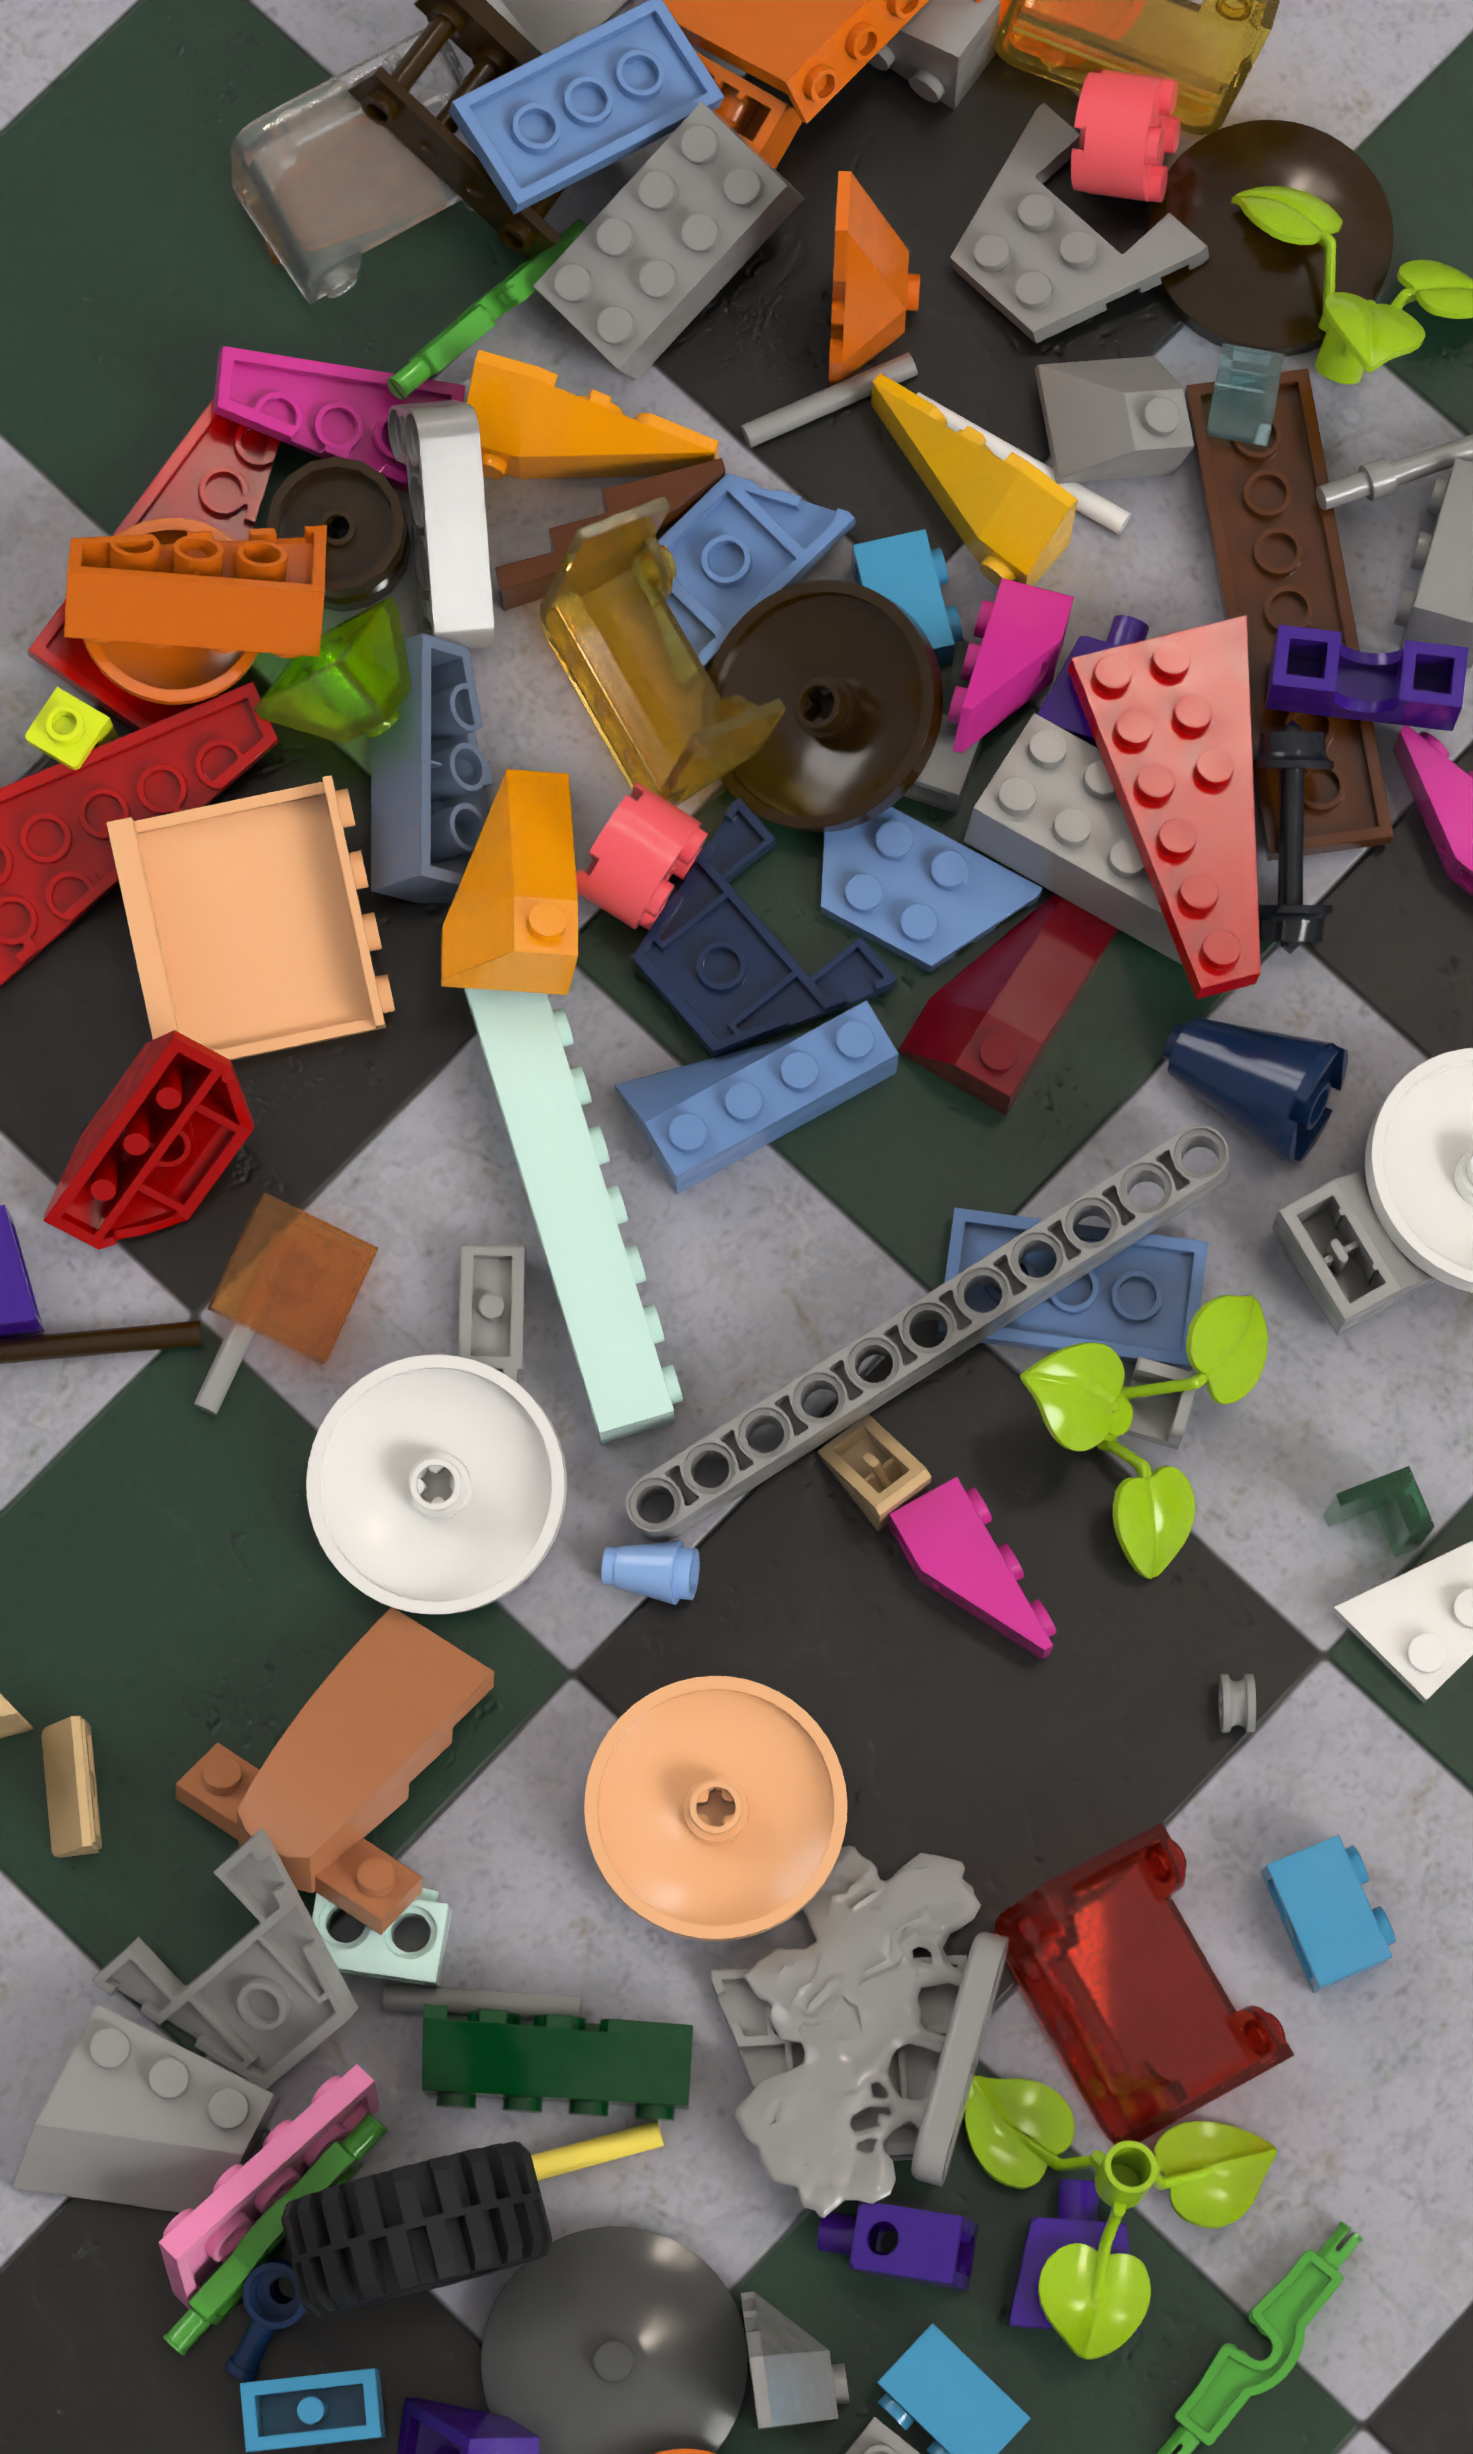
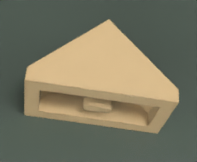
M869 1414L855 1422L817 1451L823 1462L877 1531L888 1524V1517L891 1512L929 1492L932 1477L927 1468Z

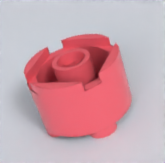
M1094 69V72L1088 73L1080 94L1074 128L1080 129L1079 149L1072 148L1071 181L1075 191L1162 203L1168 179V168L1163 166L1165 153H1176L1180 137L1181 119L1180 117L1172 116L1177 102L1178 80L1113 70Z
M637 782L633 786L631 796L626 795L590 849L589 854L593 860L586 871L578 870L576 874L577 894L634 930L640 925L650 931L668 903V897L675 885L668 881L673 874L682 880L685 879L695 864V859L703 849L702 845L708 833L700 829L702 822Z

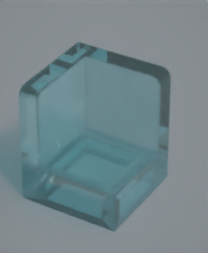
M1223 343L1206 430L1209 436L1267 446L1274 417L1284 354Z

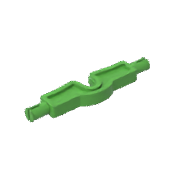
M580 219L575 220L570 227L560 234L562 237L555 246L523 262L500 283L463 311L447 328L408 360L409 363L387 379V386L391 393L400 400L406 399L410 393L429 377L444 369L493 328L498 317L516 307L536 291L533 287L535 283L586 229L588 224Z
M367 2112L366 2116L341 2143L335 2141L293 2188L278 2199L250 2228L232 2255L188 2302L191 2308L163 2338L178 2353L185 2356L188 2349L211 2324L217 2326L243 2298V2287L248 2275L264 2262L278 2259L277 2247L286 2238L281 2221L286 2204L310 2193L349 2182L363 2166L360 2160L389 2130L371 2113Z
M1340 2221L1339 2226L1317 2253L1310 2249L1305 2251L1284 2278L1248 2313L1249 2322L1256 2326L1258 2332L1265 2336L1270 2343L1271 2351L1269 2356L1265 2360L1259 2361L1251 2358L1245 2351L1238 2350L1234 2344L1227 2343L1221 2346L1196 2388L1174 2414L1175 2421L1180 2425L1156 2454H1172L1179 2444L1181 2448L1176 2454H1191L1200 2442L1206 2446L1212 2445L1251 2396L1270 2390L1290 2373L1301 2354L1305 2338V2328L1343 2281L1342 2274L1337 2270L1357 2245L1363 2241V2238L1357 2232H1353L1337 2251L1336 2247L1351 2230V2227Z

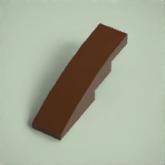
M722 458L603 489L604 514L549 528L551 553L495 567L498 591L504 611L573 588L624 564L653 546L725 476V466Z

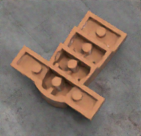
M391 1607L324 1680L282 1735L260 1770L217 1742L176 1783V1800L237 1839L239 1846L244 1844L262 1828L269 1836L296 1889L309 1893H318L382 1935L422 1893L423 1877L364 1839V1837L409 1799V1783L452 1744L453 1727L494 1687L495 1671L396 1608Z

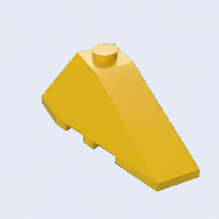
M879 373L872 381L871 406L971 554L980 563L979 568L983 575L997 587L1000 586L1002 578L1034 586L1070 544L1078 499L1029 461L1014 452H1011L1005 460L995 456L985 444L984 435L967 425L964 430L959 429L957 432L947 427L946 418L935 405Z

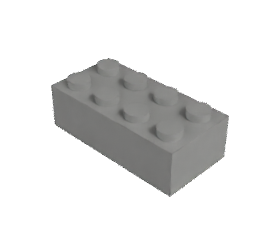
M700 102L533 287L617 370L638 380L805 198L720 115L703 102Z
M1034 713L973 807L963 842L1182 965L1098 748Z

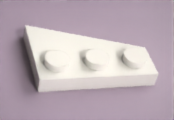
M1473 1541L1343 1602L1332 1609V1612L1423 1703L1473 1655Z

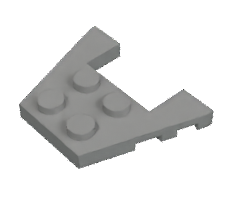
M1044 102L1034 112L950 256L953 269L1036 344L1106 311V304L1136 289L1143 293L1162 284L1161 277L1186 265L1191 270L1202 265L1210 258L1208 246L1170 213L1161 219L1130 249L1121 254L1046 188L1043 183L1071 159L1072 148L1079 149L1080 133Z
M260 1828L213 1872L260 1921L253 1929L188 1985H184L139 1936L103 1967L92 1981L110 1995L119 1990L140 2003L142 2007L139 2013L155 2023L161 2025L167 2020L197 2039L194 2047L267 2090L346 2023L356 2012L358 2006L269 1836Z
M967 1955L947 1956L953 1967L965 1969ZM931 1957L915 1958L932 1964ZM752 1968L711 1970L713 1991L753 2089L762 2080L779 2072L786 2073L802 2064L805 2055L802 2044L782 2040L778 2034L774 2033V2026L769 2019L772 2006L769 2001L759 1999L745 1980L743 1975ZM944 1983L921 1988L918 1994V2001L922 2013L920 2022L925 2031L946 2036L959 1991L958 1986ZM911 2044L897 2049L892 2056L888 2075L893 2088L900 2098L920 2100L929 2096L941 2053ZM880 2083L871 2084L874 2097H888L887 2090ZM871 2106L853 2115L850 2121L851 2128L855 2131L879 2126L880 2124L877 2123L879 2113L889 2116L891 2114L890 2108ZM912 2122L903 2124L883 2142L885 2152L893 2161L913 2159L919 2134L916 2125ZM871 2138L857 2143V2150L863 2153L872 2152L877 2140Z

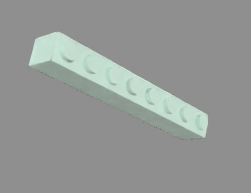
M464 988L601 1445L675 1423L673 1404L683 1402L681 1389L673 1364L661 1368L654 1344L665 1341L655 1305L643 1307L636 1284L647 1281L636 1244L624 1247L617 1225L628 1222V1217L618 1185L606 1188L599 1166L610 1162L600 1125L588 1128L581 1107L592 1103L582 1066L570 1069L563 1048L574 1044L565 1010L560 1008L552 1011L548 995L545 993Z

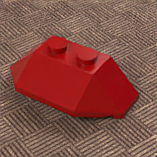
M176 1030L147 1042L81 1134L46 1209L43 1221L100 1250L117 1244L119 1239L145 1235L189 1220L254 1130V1120L231 1060Z

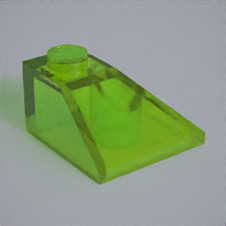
M388 597L322 633L319 657L300 656L292 658L254 707L259 717L341 744L365 732L370 738H374L389 729L399 719L400 713L397 711V707L412 688L399 610L394 600Z

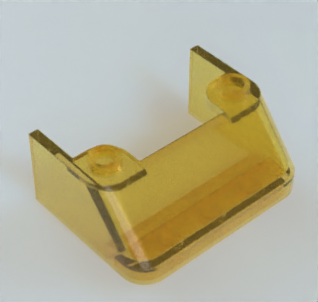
M1008 0L994 39V47L999 57L1011 66L1079 92L1082 91L1086 76L1089 72H1094V69L1178 80V94L1172 116L1180 117L1181 131L1195 135H1205L1217 131L1223 125L1272 30L1280 0H1202L1201 4L1189 0Z
M665 496L578 529L540 604V619L552 649L631 789L639 782L673 805L678 806L757 754L786 708L780 698L758 707L755 703L748 702L739 694H734L724 699H721L666 602L672 591L673 580L676 578L677 571L672 554L666 546L660 545L655 537L671 507Z

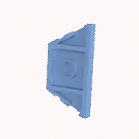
M727 473L639 559L679 684L687 690L712 666L721 644L737 622L766 597L795 585L856 525L855 517L849 511L837 508L836 511L802 501L801 496L779 489L770 491L757 486L754 481Z
M893 807L888 808L875 818L852 828L835 832H824L821 914L930 973L954 958L956 952L969 943H977L995 931L998 924L1025 906L1028 909L1036 904L1042 895L1043 888Z

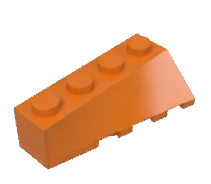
M327 525L305 526L304 537L277 539L275 528L249 529L248 540L218 541L214 539L211 531L187 532V536L181 537L174 544H160L153 534L71 538L67 569L64 637L82 638L87 642L96 644L121 641L145 643L151 647L161 649L185 646L209 648L218 653L249 651L273 653L282 658H297L300 656L319 657L325 595Z

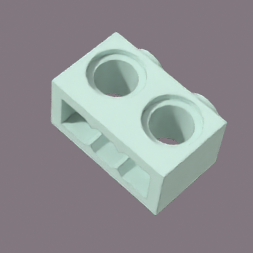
M422 1888V1893L382 1935L365 1925L361 1936L348 1943L338 1942L330 1934L331 1920L342 1909L316 1893L312 1920L341 1974L426 1987H440L452 1910L449 1904L438 1902V1891ZM409 1918L422 1919L430 1926V1939L426 1946L417 1952H404L395 1945L394 1935L397 1927L401 1922Z

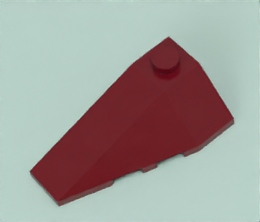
M1054 893L929 998L899 1047L898 1053L1007 1116L1119 929Z

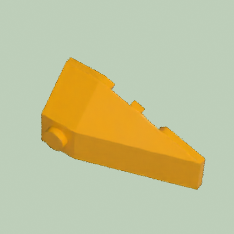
M478 350L474 362L467 404L474 408L479 423L484 477L503 479L507 475L518 479L655 476L719 459V441L652 413H640L633 419L624 415L617 405L610 402L611 396L594 389L589 392L588 396H577L555 386L558 374L535 365Z
M506 769L443 923L441 931V986L568 995L578 958V894L569 774Z

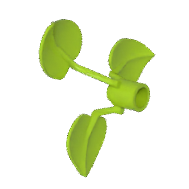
M1256 187L1242 191L1232 197L1230 204L1239 205L1244 214L1257 227L1270 236L1283 242L1297 245L1319 243L1324 250L1323 314L1318 327L1325 331L1326 334L1315 361V368L1327 379L1341 384H1356L1361 381L1365 370L1367 373H1371L1389 360L1419 349L1424 341L1425 331L1410 314L1402 310L1408 303L1418 301L1424 310L1435 316L1451 319L1473 318V279L1452 266L1432 260H1413L1400 266L1397 280L1407 289L1400 291L1391 305L1376 304L1373 300H1366L1351 293H1335L1336 240L1331 234L1339 232L1343 222L1334 209L1314 195L1290 187Z
M1221 1295L1206 1302L1196 1312L1188 1327L1186 1353L1189 1363L1198 1372L1189 1378L1130 1387L1123 1386L1125 1371L1118 1354L1111 1347L1095 1342H1083L1059 1349L1042 1358L1020 1375V1379L1031 1393L1040 1410L1046 1428L1059 1445L1065 1449L1077 1452L1087 1451L1098 1446L1099 1450L1112 1452L1135 1468L1138 1477H1130L1123 1480L1116 1489L1112 1515L1116 1536L1126 1558L1133 1569L1144 1578L1152 1579L1159 1576L1184 1545L1194 1523L1195 1498L1189 1480L1179 1469L1164 1465L1151 1472V1467L1146 1460L1117 1442V1437L1127 1432L1133 1420V1409L1129 1399L1195 1390L1206 1384L1211 1399L1216 1403L1226 1405L1246 1396L1261 1376L1268 1349L1266 1320L1260 1303L1254 1298V1295Z
M974 2076L964 2112L965 2132L973 2156L979 2166L990 2177L1003 2185L1017 2189L1031 2188L1041 2180L1047 2166L1058 2172L1095 2168L1097 2170L1094 2179L1095 2189L1099 2197L1107 2205L1111 2206L1110 2215L1102 2233L1098 2251L1081 2243L1063 2246L1047 2259L1038 2280L1039 2302L1046 2319L1075 2355L1086 2360L1106 2356L1121 2347L1140 2326L1150 2304L1151 2285L1145 2265L1133 2255L1122 2253L1110 2254L1113 2240L1126 2209L1138 2205L1153 2185L1157 2190L1169 2189L1170 2204L1174 2212L1184 2221L1206 2229H1218L1229 2226L1243 2217L1252 2206L1264 2178L1277 2155V2148L1273 2144L1244 2129L1216 2122L1191 2121L1175 2125L1167 2130L1156 2142L1153 2152L1142 2143L1122 2141L1114 2145L1107 2155L1101 2150H1095L1088 2156L1062 2159L1058 2156L1070 2147L1075 2134L1072 2110L1057 2091L1047 2085L1027 2079H995Z

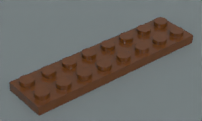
M1306 368L1186 385L1184 395L1194 441L1195 457L1224 620L1247 615L1252 760L1258 755L1260 732L1283 731V727L1291 720L1302 727V731L1325 732L1326 755L1330 760L1334 761V769L1304 770V856L1391 844L1394 835L1373 722L1265 709L1271 651L1279 625L1342 632L1341 643L1348 648L1360 651L1334 508L1323 510L1316 497V487L1329 483L1309 370ZM1253 769V784L1267 861L1278 860L1279 770Z

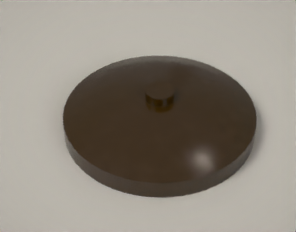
M1284 120L1242 122L1219 129L1205 136L1181 154L1168 170L1164 200L1162 203L1153 202L1148 231L1170 213L1208 246L1210 258L1202 265L1191 270L1186 265L1161 277L1162 284L1157 287L1175 315L1191 330L1215 345L1240 354L1257 357H1285L1307 353L1321 348L1326 334L1325 331L1318 327L1323 314L1324 250L1319 243L1297 245L1283 242L1270 236L1257 227L1244 214L1239 205L1230 204L1232 197L1242 191L1256 187L1281 186L1302 190L1327 203L1336 211L1343 222L1340 231L1331 234L1336 240L1335 293H1351L1376 301L1384 285L1392 257L1394 230L1390 207L1382 186L1368 165L1352 149L1328 133L1304 124Z
M815 580L789 586L766 597L751 608L731 629L721 644L708 674L703 699V730L707 750L718 776L729 792L736 799L740 797L753 813L790 829L816 833L835 832L852 828L875 818L904 796L924 770L933 752L943 712V686L937 657L926 634L908 612L891 599L862 585L841 580Z

